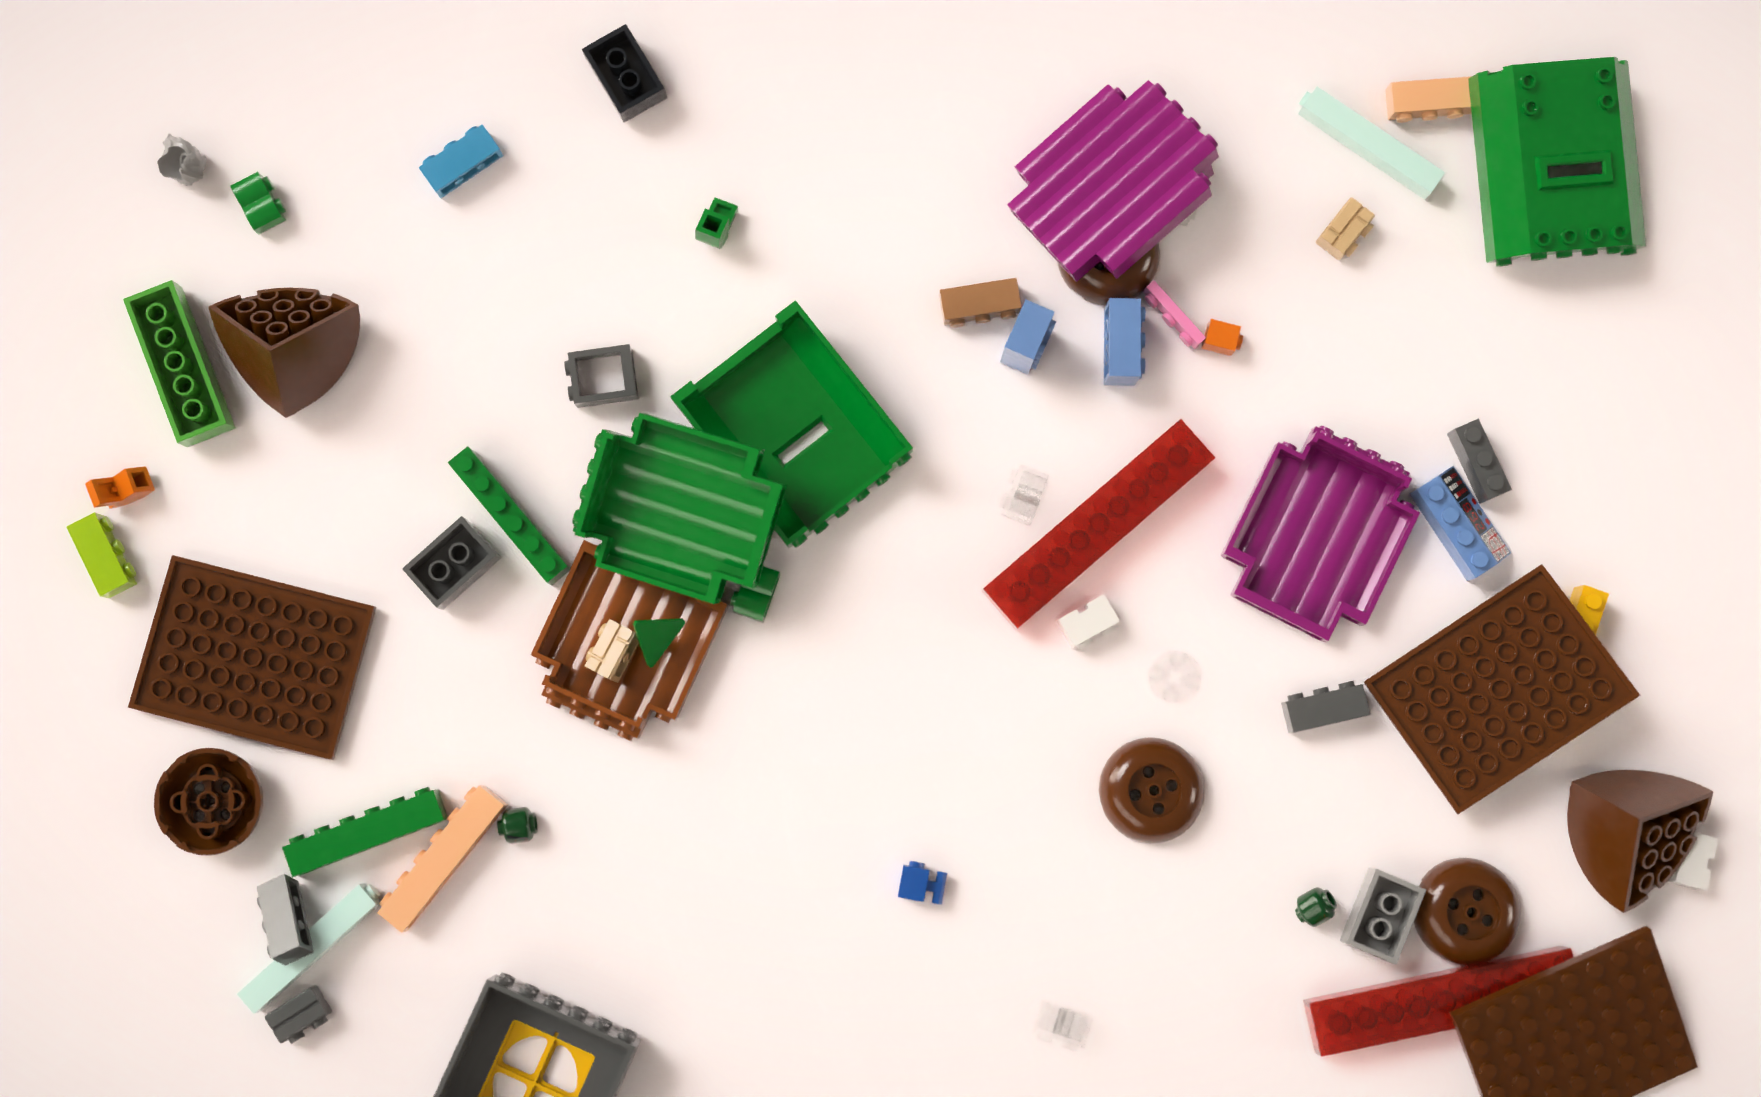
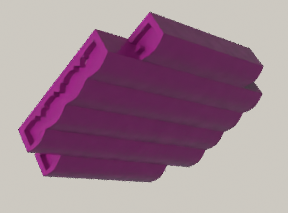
M1147 80L1128 98L1119 87L1113 89L1107 84L1014 166L1018 175L1028 186L1007 204L1008 208L1076 282L1099 262L1116 279L1119 278L1212 196L1209 178L1214 175L1212 164L1219 158L1216 148L1218 143L1210 134L1205 136L1199 131L1201 127L1193 117L1187 118L1182 114L1184 110L1176 100L1170 101L1165 97L1167 92L1159 83L1154 85Z
M1315 426L1311 429L1300 452L1296 451V446L1288 442H1278L1274 445L1220 556L1243 567L1230 596L1319 641L1327 642L1330 640L1340 617L1359 626L1367 624L1420 512L1414 509L1415 506L1405 500L1397 501L1401 491L1407 489L1412 478L1408 477L1410 472L1404 470L1405 467L1402 464L1392 460L1390 462L1380 458L1381 454L1371 449L1365 451L1357 447L1358 443L1347 437L1341 439L1333 435L1334 431L1328 427Z

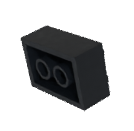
M627 24L622 25L581 49L585 60L623 123L668 98L663 84Z

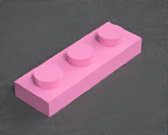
M1154 280L1146 286L1143 292L1146 295L1144 296L1146 302L1152 308L1157 307L1163 314L1161 316L1169 327L1174 326L1179 331V338L1188 347L1191 345L1194 349L1203 343L1206 337Z

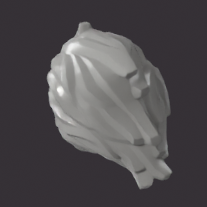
M168 133L167 138L162 143L165 146L164 152L157 160L159 172L163 177L174 179L185 186H192L194 182L203 179L206 155L201 157L199 150L192 146L191 143L181 137H174L171 133Z

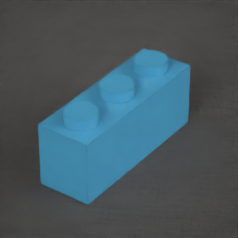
M481 124L480 126H473L465 132V136L458 141L453 140L446 144L443 148L444 150L437 155H430L425 158L422 165L418 168L441 199L504 155L484 125Z

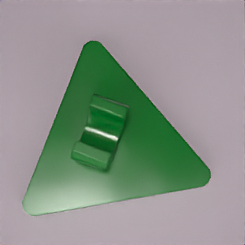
M682 618L636 620L633 622V627L648 667H654L683 628L685 621Z

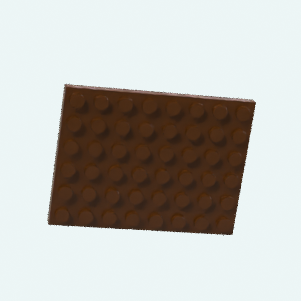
M172 555L128 708L334 760L377 607Z
M1543 564L1363 682L1457 815L1641 696Z
M1648 926L1641 927L1449 1012L1480 1097H1633L1698 1068L1652 930Z

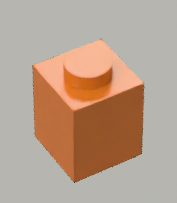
M1210 319L1204 334L1206 339L1203 341L1201 349L1232 356L1235 350H1240L1243 335L1240 334L1241 326Z

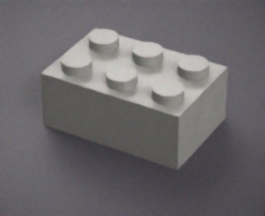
M1369 867L1339 941L1397 965L1426 889L1377 868Z

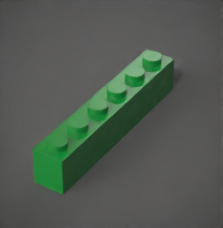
M467 446L447 462L546 583L552 586L569 572L571 567L474 450Z
M425 787L415 791V797L405 800V797L402 796L389 801L390 806L384 809H380V806H375L365 810V816L355 819L354 815L339 820V826L330 829L329 825L314 829L315 835L305 838V835L302 834L288 839L290 844L283 846L282 850L292 877L304 875L446 821L448 815L439 789L430 790V787Z

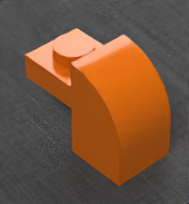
M146 466L126 468L113 477L91 479L85 483L94 508L109 506V509L125 506L155 491Z

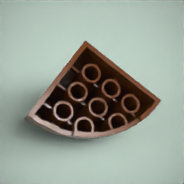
M292 287L264 289L256 291L257 295L241 298V295H236L208 306L218 337L239 374L266 404L285 418L314 403L334 386L349 365L359 338L360 312L358 304L334 293L331 296L322 295L317 289Z
M1644 770L1604 771L1571 781L1567 810L1568 833L1576 860L1589 883L1609 904L1623 913L1649 899L1647 894L1654 887L1659 889L1663 887L1691 851L1697 840V837L1693 835L1699 822L1704 823L1714 791L1680 777Z

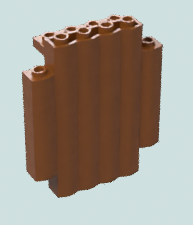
M583 540L530 654L537 658L536 664L550 669L551 665L554 666L550 676L545 675L541 683L545 686L541 695L547 698L545 703L560 709L561 705L571 708L570 714L584 720L585 716L595 719L593 724L608 731L611 726L619 730L617 735L629 741H632L633 737L640 739L652 711L656 712V718L667 723L671 719L677 721L729 605L722 601L718 604H711L596 567L597 559L594 558L597 545ZM682 618L685 621L683 628L652 668L647 666L640 644H638L618 683L585 667L587 662L586 654L591 647H595L599 639V629L609 619L634 632L633 622L636 620Z

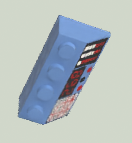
M1454 466L1409 493L1466 581L1477 578L1511 554V551Z

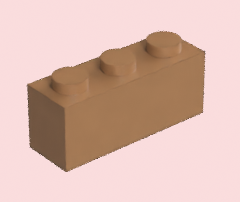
M1017 278L939 290L943 324L950 325L951 328L966 325L965 322L975 321L977 324L987 323L991 321V318L1000 316L1002 320L1012 319L1016 317V314L1020 313L1022 308Z

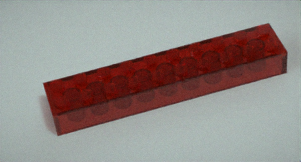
M1182 419L1178 420L986 585L981 592L1016 631L1211 463L1215 456Z
M1560 945L1498 958L1481 964L1465 965L1303 999L1314 1053L1323 1057L1455 1029L1449 1012L1574 958L1572 948Z

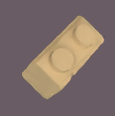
M1350 197L1315 242L1337 260H1341L1344 255L1350 257L1359 246L1355 243L1358 237L1361 235L1365 238L1374 227L1371 221L1375 214Z
M609 619L599 629V639L595 647L593 646L588 650L585 667L618 683L639 641L636 632Z

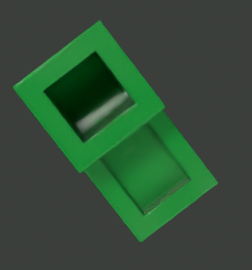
M714 197L709 210L704 209L697 224L695 240L721 249L728 239V233L738 212V206Z

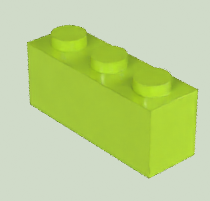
M94 512L66 526L100 597L109 599L137 585L134 578L136 571L131 563L126 562L123 555L125 549L122 543L115 539L112 533L114 526L107 516Z

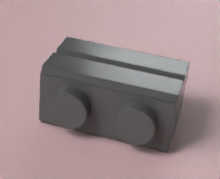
M314 985L264 1017L279 1043L282 1044L289 1041L290 1044H293L305 1036L303 1032L305 1029L312 1026L315 1030L328 1022L326 1016L332 1013V1009L327 1000L324 999L319 987Z

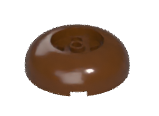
M1157 243L1117 279L1104 266L1102 270L1093 267L1076 282L1058 262L1057 264L1064 282L1070 289L1088 302L1106 306L1109 298H1136L1144 292L1146 286L1153 281L1158 270L1160 247L1159 243Z
M1147 737L1122 745L1109 757L1100 775L1098 792L1103 812L1118 832L1138 842L1162 843L1179 837L1194 824L1203 806L1205 788L1198 764L1184 748L1166 739ZM1147 766L1152 767L1154 770V775L1150 778L1145 777L1143 774V769ZM1169 780H1174L1177 783L1175 791L1167 790L1166 783ZM1152 785L1157 786L1158 793L1156 795H1151L1149 792V788ZM1133 789H1137L1141 793V797L1137 801H1133L1130 798V792ZM1156 803H1161L1164 811L1157 815L1153 812V806Z
M200 748L179 756L161 775L154 794L155 818L162 833L176 847L195 855L221 854L239 846L256 828L263 809V790L254 769L242 757L219 748ZM224 782H229L230 789L227 793H224L221 789ZM198 783H202L205 786L204 792L200 794L195 791ZM211 798H215V804L213 805L210 803ZM225 808L230 813L228 820L223 819L221 816ZM198 809L205 813V817L201 821L195 817V812Z
M1453 858L1439 863L1424 875L1419 887L1426 889V892L1414 919V925L1420 939L1431 952L1452 963L1476 965L1496 958L1510 946L1520 924V903L1512 883L1499 869L1487 862L1474 858ZM1476 889L1481 890L1480 897L1482 899L1479 901L1473 898V892ZM1451 898H1455L1458 901L1453 910L1448 907ZM1469 908H1472V909H1473V913H1471V915H1472L1471 917H1469V916L1467 915V910H1468ZM1485 915L1491 916L1489 926H1485L1482 923V918ZM1464 923L1468 930L1463 935H1460L1457 932V927Z

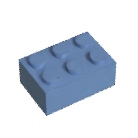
M1109 298L1104 308L1103 386H1135L1138 380L1142 378V374H1145L1146 362L1145 358H1141L1142 348H1145L1146 335L1145 332H1141L1142 322H1145L1146 309L1141 306V299Z
M1025 299L1005 344L1000 363L1027 375L1031 368L1036 370L1057 322L1052 320L1055 312Z

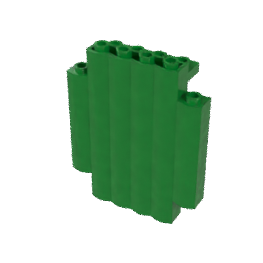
M640 412L638 417H635L632 422V437L612 430L602 429L594 442V448H596L594 458L589 461L587 466V474L589 476L587 483L582 486L579 498L581 499L579 509L575 511L572 519L574 535L582 538L602 540V543L595 550L594 558L597 559L595 566L711 604L720 603L726 581L749 588H756L762 575L764 562L770 548L772 535L787 488L786 484L757 476L765 450Z

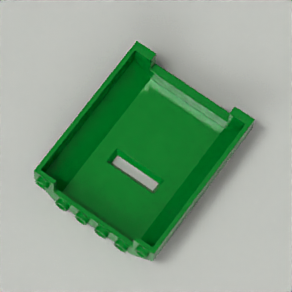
M1617 57L1513 64L1504 66L1503 70L1497 72H1479L1468 79L1486 263H1496V267L1512 265L1513 260L1521 257L1531 256V261L1547 259V255L1556 254V258L1561 259L1572 257V253L1581 252V256L1597 255L1600 250H1606L1607 254L1620 253L1621 256L1637 254L1638 249L1646 247L1627 60L1618 61ZM1601 162L1602 174L1549 178L1548 175L1549 166Z
M796 300L775 315L776 322L697 383L693 384L692 381H689L670 396L673 403L693 428L765 450L757 476L787 485L774 531L788 549L792 546L795 548L799 547L814 532L817 535L829 527L827 522L834 516L839 519L850 510L848 505L855 500L858 503L870 495L869 489L875 484L880 487L891 478L889 474L898 465L901 467L912 458L910 454L913 452L911 444ZM822 422L828 431L784 464L778 455Z

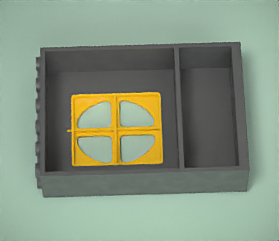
M501 972L500 975L495 974L486 980L433 1096L494 1097V1075L497 1072H501L526 1084L527 1089L523 1097H534L537 1091H543L553 1097H616L641 1043V1039L637 1038L638 1034L628 1028L623 1027L621 1031L613 1027V1022L599 1016L598 1019L588 1016V1010L576 1005L573 1008L563 1004L564 1000L552 994L546 997L539 993V988L528 983L522 986L515 982V977ZM532 1036L546 1038L547 1045L533 1074H528L503 1061L504 1054L515 1043ZM559 1045L568 1049L576 1065L577 1086L574 1092L565 1091L546 1082L543 1078L552 1055Z

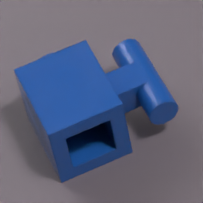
M909 860V865L903 864L897 896L899 898L924 902L926 891L933 892L932 903L942 905L948 873L937 871L936 881L928 880L930 870L924 868L925 863Z

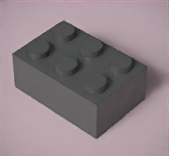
M461 516L406 564L402 570L436 608L444 610L502 557L469 520Z

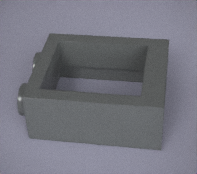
M630 344L567 353L568 360L564 361L566 376L571 377L572 385L567 387L570 402L574 401L577 408L639 400L633 350ZM620 355L625 390L581 396L577 361Z

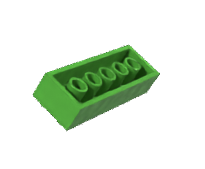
M170 280L124 298L125 307L176 442L188 448L236 429L182 286Z

